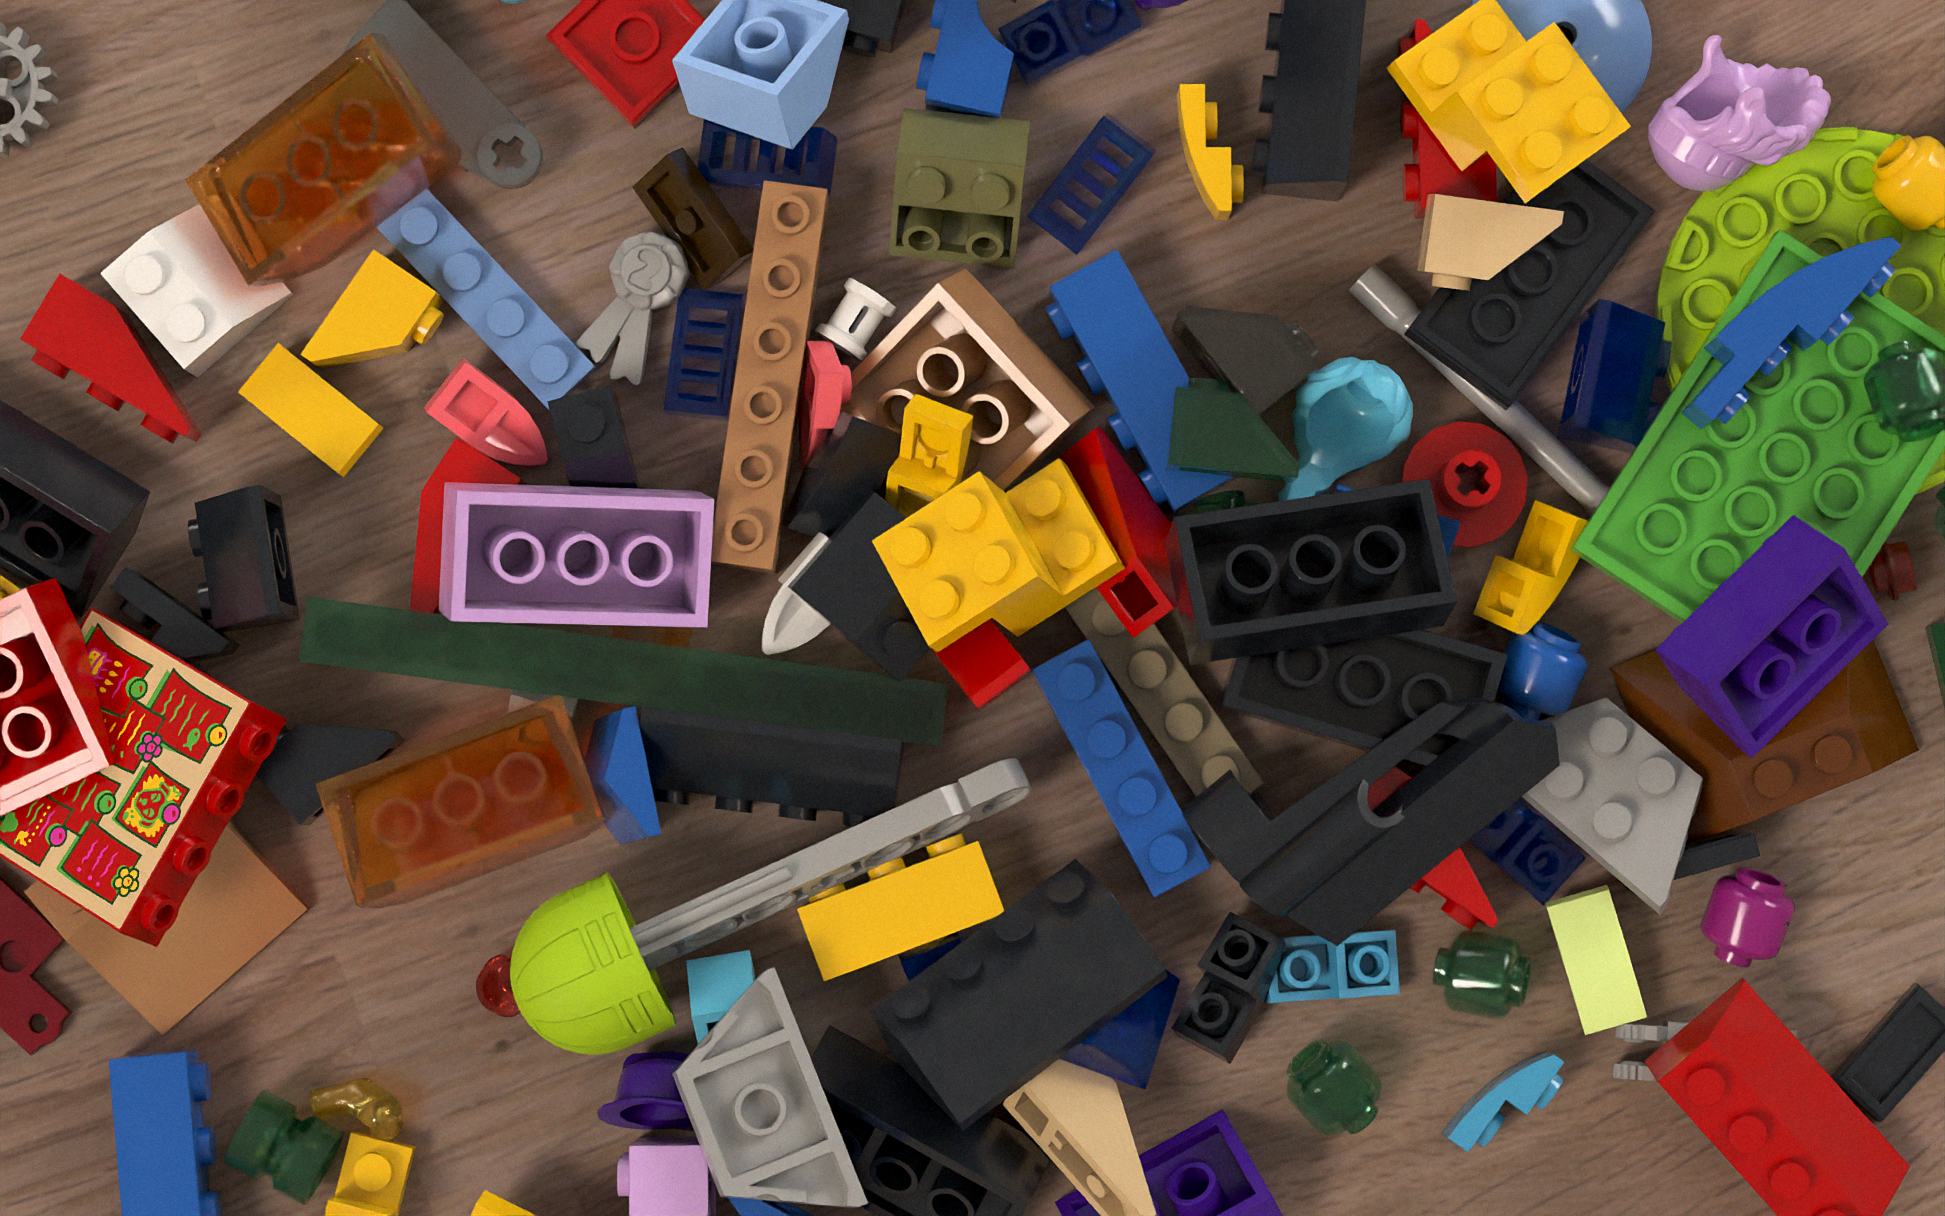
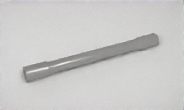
M1374 263L1349 289V292L1387 328L1400 334L1583 506L1586 514L1591 517L1611 485L1604 483L1517 400L1507 410H1504L1405 336L1404 333L1421 310L1417 307L1414 299Z

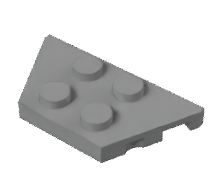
M1603 698L1569 710L1561 715L1541 720L1542 722L1552 723L1556 728L1560 766L1522 797L1661 915L1668 906L1674 876L1684 852L1690 822L1695 814L1702 791L1703 778L1608 698Z
M775 967L768 969L757 977L672 1073L720 1197L847 1208L863 1206L868 1203Z

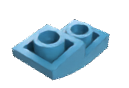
M1396 931L1355 932L1339 946L1318 935L1281 937L1286 944L1263 1003L1400 994Z
M1543 1052L1509 1068L1471 1097L1454 1115L1441 1134L1468 1153L1475 1143L1485 1147L1497 1133L1505 1119V1115L1498 1111L1505 1101L1526 1115L1534 1105L1540 1110L1548 1105L1563 1083L1564 1079L1556 1073L1564 1064V1061L1554 1054Z

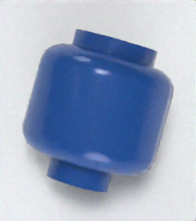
M1537 622L1524 635L1513 633L1503 652L1508 656L1498 687L1499 691L1507 696L1503 705L1515 710L1522 718L1539 721L1542 713L1547 715H1561L1569 709L1588 669V662L1579 651L1582 645L1581 641L1571 634L1543 622Z

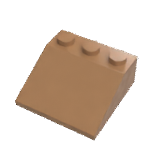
M964 268L939 282L851 372V398L849 403L841 404L840 412L853 415L902 435L904 408L915 394L973 415L971 437L961 483L980 471L1006 493L1052 451L1095 406L975 277ZM899 448V450H898V452H897V455H896V457H895V459H894L892 465L894 464V462H895V461L897 460V458L899 457L900 448ZM887 473V475H886V477H885V479H884V482H885L886 484H887V476H888V473Z
M232 819L229 820L213 848L208 865L197 876L181 904L176 921L165 932L157 947L119 933L38 880L24 891L65 941L162 1036L171 1031L309 910L308 906Z

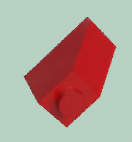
M991 619L941 651L936 652L932 649L934 655L977 712H980L1029 675L1030 672L1029 666Z

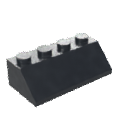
M1281 0L1280 13L1269 12L1265 50L1276 51L1274 76L1262 75L1258 108L1259 113L1270 114L1267 138L1256 137L1252 175L1263 176L1262 194L1337 202L1348 183L1366 0Z
M0 400V568L30 586L56 578L71 611L82 617L93 603L134 537L150 491Z
M642 707L640 731L655 801L689 805L690 793L716 796L714 809L753 813L754 801L779 804L778 817L816 821L818 809L843 812L841 825L856 826L896 808L904 748L902 740Z
M1074 859L870 1011L891 1056L958 1127L964 1131L1166 979L1168 974L1114 895L1082 864Z
M829 1025L814 1051L811 1061L868 1203L861 1207L877 1216H1022L1051 1160L1029 1134L1012 1127L989 1113H986L962 1131L899 1063L868 1047L858 1039L850 1037Z

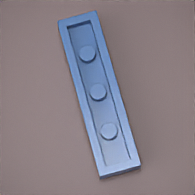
M422 183L375 226L548 410L547 401L569 396L597 370L592 362Z

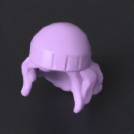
M1712 35L1708 37L1704 43L1702 65L1698 72L1672 97L1663 101L1648 125V140L1656 162L1670 179L1684 188L1694 191H1715L1742 177L1756 163L1771 166L1784 156L1801 151L1808 144L1809 140L1813 139L1815 130H1818L1824 123L1831 105V96L1823 89L1821 77L1817 75L1809 76V71L1801 67L1775 69L1766 63L1762 67L1756 68L1750 63L1743 65L1734 62L1731 59H1726L1723 50L1720 48L1721 36Z

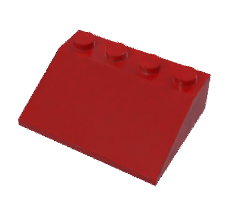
M56 578L26 587L0 600V816L115 764L84 636Z

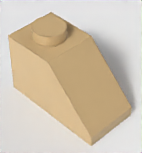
M1429 194L1427 197L1417 271L1433 273L1431 286L1470 291L1472 278L1480 280L1491 279L1562 225L1564 211Z

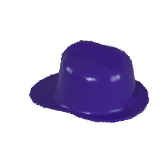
M664 1051L635 1053L628 1056L623 1063L615 1101L597 1110L598 1118L607 1124L622 1128L640 1130L680 1129L695 1132L672 1075L688 1055L681 1052Z

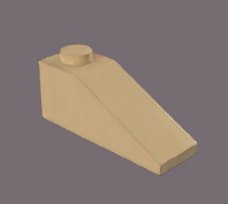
M1079 1043L1006 1098L1003 1106L1101 1216H1156L1117 1084L1110 1077L1105 1063L1097 1054L1087 1051Z

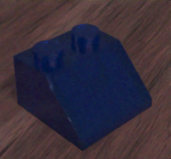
M1598 299L1581 314L1557 438L1627 453L1633 452L1659 412V403L1651 402L1650 398L1654 378H1664L1670 360L1672 342L1662 339L1666 322L1604 299Z

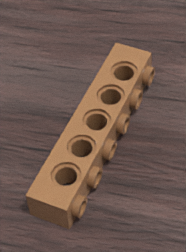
M763 181L713 525L711 564L713 566L776 575L783 528L781 524L785 514L800 410L806 341H810L830 202L827 189Z

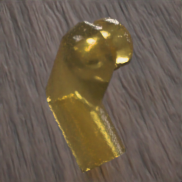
M358 1078L310 1090L311 1106L317 1121L350 1113L363 1124L370 1127V1134L373 1137L381 1140L391 1139L402 1130L404 1123L401 1116L402 1107L397 1097L371 1079Z

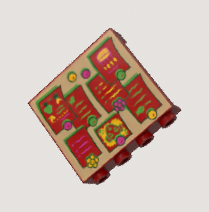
M90 607L79 628L84 636L115 764L0 816V856L119 933L157 947L165 932L176 921L179 908L197 876L208 865L213 848L231 817L241 807L245 792L264 759L273 751L277 736L287 719L253 702L163 649L130 626Z

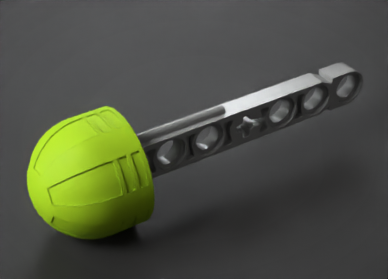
M1009 758L988 765L958 779L959 782L935 789L638 925L635 924L609 872L550 898L536 909L523 925L515 941L511 957L510 980L517 1006L528 1024L545 1040L562 1049L580 1054L600 1055L617 1052L675 1027L677 1022L655 968L873 870L886 862L895 860L950 835L973 821L978 822L1017 804L1032 791L1031 784L1017 758Z

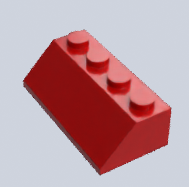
M1743 977L1644 1061L1663 1089L1777 1216H1882L1910 1168L1903 1157Z

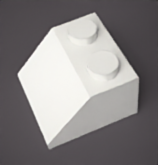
M210 199L148 231L100 273L182 368L196 377L202 375L293 296V293Z

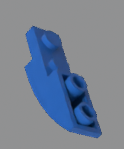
M1889 237L1853 246L1828 255L1798 270L1766 291L1727 323L1704 347L1707 352L1722 364V367L1681 413L1699 429L1708 425L1716 417L1726 424L1751 396L1742 387L1759 369L1765 376H1768L1791 351L1793 347L1784 340L1786 337L1802 351H1805L1819 339L1826 345H1830L1854 318L1846 308L1862 291L1871 298L1894 273L1896 268L1887 261L1901 245L1895 239Z

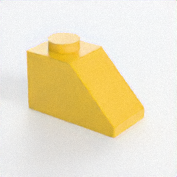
M373 249L301 355L322 369L407 353L416 341L424 345L436 332L444 317V313L438 310L444 299L429 286Z

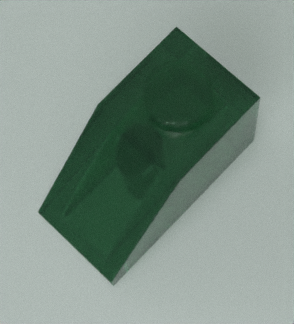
M1189 378L1188 388H1175L1172 396L1165 470L1294 483L1298 478V462L1241 393L1226 392L1227 382L1208 378Z

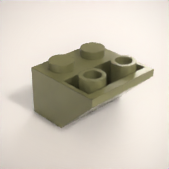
M903 108L896 155L889 255L1015 269L1030 121Z

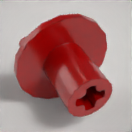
M1457 421L1434 428L1413 446L1402 467L1401 483L1430 479L1437 514L1460 521V527L1453 547L1473 548L1495 541L1515 524L1526 503L1528 476L1521 454L1505 435L1482 423Z

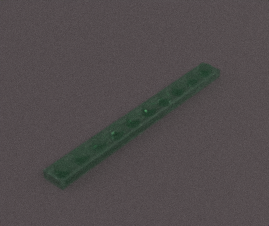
M307 597L299 662L620 705L899 739L905 743L941 747L949 683L905 677L899 682L890 675L499 622L450 621L447 617L440 614Z

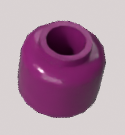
M1739 867L1736 874L1723 875L1717 880L1700 926L1704 936L1716 945L1714 950L1716 957L1739 967H1750L1753 959L1767 960L1777 956L1795 911L1793 900L1785 893L1787 885L1783 881L1768 873L1747 867Z

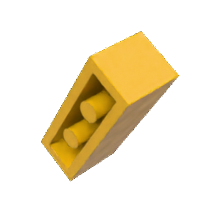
M962 833L926 846L930 857L928 860L906 868L901 856L868 871L867 874L870 881L848 890L845 889L844 883L809 898L810 904L798 908L797 911L823 981L992 919L1004 912L979 841L966 845Z

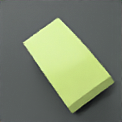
M1600 886L1545 902L1585 1035L1647 1018L1608 886Z

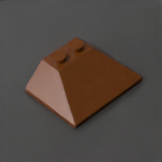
M1874 640L1847 664L1753 758L1743 753L1678 686L1656 650L1609 668L1628 716L1703 778L1702 791L1695 814L1690 822L1686 844L1758 820L1872 774L1919 751Z

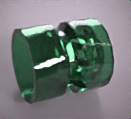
M265 1089L258 1095L242 1120L228 1148L224 1164L254 1180L268 1175L272 1177L273 1190L302 1205H306L329 1170L342 1143L345 1131L315 1115L304 1120L298 1118L296 1105Z

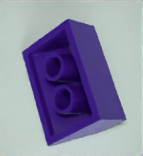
M1793 515L1773 535L1767 538L1762 546L1727 580L1722 582L1716 591L1681 625L1677 626L1670 636L1655 650L1678 686L1743 753L1753 758L1888 625V622L1845 548Z
M1223 1109L1139 1155L1156 1216H1283ZM1078 1189L1055 1201L1062 1216H1101Z

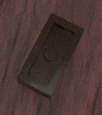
M683 147L665 155L632 187L666 237L680 244L689 270L703 290L719 284L753 253L754 248Z

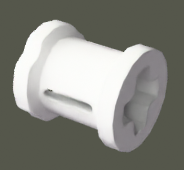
M848 278L844 285L847 291L846 295L827 324L819 323L815 333L825 341H832L833 346L843 353L862 362L867 355L864 349L865 345L884 316L892 317L896 307L869 287L852 278ZM862 309L860 316L858 317V319L849 331L850 326L852 325L853 321Z

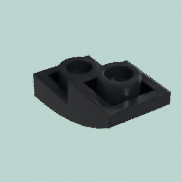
M841 411L818 469L816 470L805 465L781 525L812 537L821 532L830 538L871 490L876 493L878 492L900 448L902 435Z
M1229 912L1197 965L1204 975L1171 1027L1175 1034L1183 1040L1231 1064L1271 986L1286 944L1284 939Z

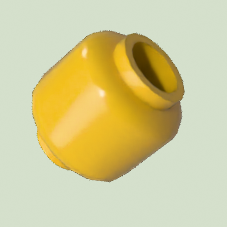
M1906 135L1897 139L1880 154L1872 167V172L1876 175L1873 181V195L1903 226L1911 231L1923 230L1932 225H1935L1938 229L1944 228L1945 147L1931 136H1921L1913 139L1911 136Z

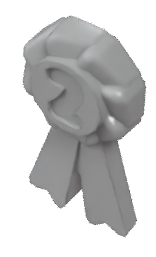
M654 231L643 232L622 241L609 265L613 285L618 296L576 343V346L579 348L590 349L594 362L601 364L606 361L620 339L610 371V379L618 380L627 377L632 384L637 386L641 385L644 379L653 311L676 302L678 297L681 296L690 274L689 266L680 244Z

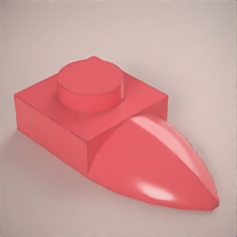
M806 341L799 411L801 468H804L805 465L808 466L818 453L826 438L828 429H834L840 415L841 404L849 403L851 398V372L848 365H841L832 341Z
M464 358L461 359L424 407L426 413L476 450L493 459L525 466L545 465L548 461L543 437L530 414L510 392Z

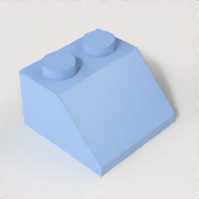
M722 0L672 60L689 114L793 150L827 108L849 22L847 10L818 0Z

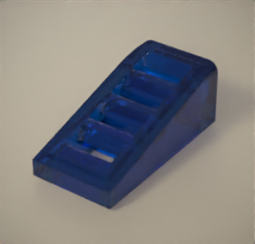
M1106 113L1027 217L1078 255L1157 151L1112 115ZM1104 137L1134 159L1128 168L1124 167L1098 146ZM1088 158L1118 180L1112 189L1082 167ZM1072 179H1075L1102 200L1096 210L1067 188ZM1056 199H1059L1087 221L1080 230L1050 208Z
M704 119L698 169L710 185L762 191L763 181L766 180L827 189L830 197L837 137L823 127H810L793 150L785 149L782 174H774L777 144ZM726 137L736 138L732 170H722ZM752 140L760 141L756 172H748ZM804 146L808 148L804 176H800Z
M683 289L681 296L678 297L664 402V412L666 415L729 421L743 294ZM691 308L727 311L726 324L690 320ZM688 334L724 336L723 348L687 344ZM686 357L721 361L720 371L685 369ZM683 382L718 385L716 397L682 393Z

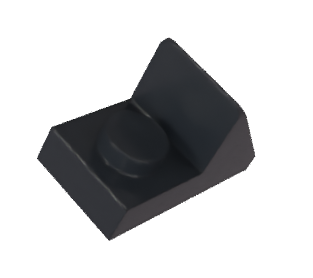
M125 567L110 587L125 598L119 608L132 619L150 630L156 622L162 625L151 641L187 663L233 655L240 645L224 632L215 630L213 624L204 620L199 614L136 570Z

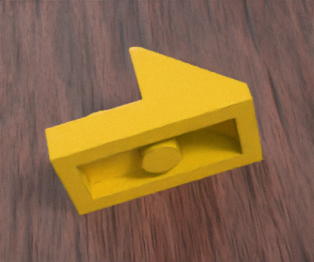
M356 1131L351 1132L336 1192L333 1197L327 1200L325 1216H399L416 1147Z

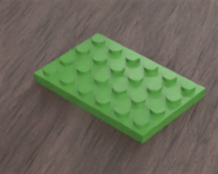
M1781 229L1777 230L1769 240L1570 548L1574 554L1681 624L1716 591L1722 582L1727 580L1749 559L1767 538L1773 535L1793 515L1845 548L1860 576L1863 577L1945 448V336L1878 292L1871 298L1862 291L1846 308L1854 318L1830 345H1826L1819 339L1805 351H1802L1786 337L1784 340L1793 347L1791 351L1768 376H1765L1759 369L1742 387L1751 396L1726 424L1716 417L1708 425L1699 429L1681 413L1722 367V364L1707 352L1704 347L1727 323L1766 291L1798 270L1824 258ZM1921 385V387H1920L1918 390H1916V391H1911V392L1905 397V395L1907 394V392L1909 391L1910 388H1917V387H1919V386ZM1911 397L1917 398L1918 401L1916 404L1910 403L1909 400ZM1919 409H1924V410H1931V409H1932V411L1929 412V413L1915 412V411H1917V410H1919ZM1918 413V416L1910 421H1899L1896 419L1909 418ZM1893 414H1902L1895 417L1891 422L1885 421L1888 420ZM1921 417L1919 432L1908 434L1897 424L1910 426Z

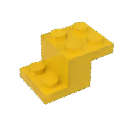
M1496 0L1478 1L1395 59L1386 68L1461 171L1489 153L1524 203H1527L1631 127L1555 22L1528 41H1525Z
M1059 458L1006 493L979 471L872 540L928 646L936 652L941 651L990 618L995 619L1019 637L1125 569L1071 471Z

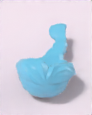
M1352 356L1338 358L1317 372L1309 374L1308 381L1296 390V408L1291 415L1294 425L1293 440L1299 460L1294 467V472L1284 480V488L1278 493L1279 501L1323 495L1336 479L1349 472L1364 469L1369 463L1390 455L1409 438L1413 417V404L1400 376L1388 366L1379 364L1375 360H1361Z

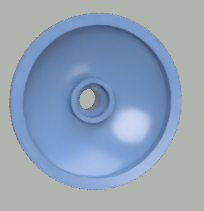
M1473 0L1471 6L1480 0ZM1496 0L1525 41H1528L1553 22L1557 26L1568 28L1573 34V48L1621 113L1635 99L1646 79L1652 55L1651 27L1641 0Z

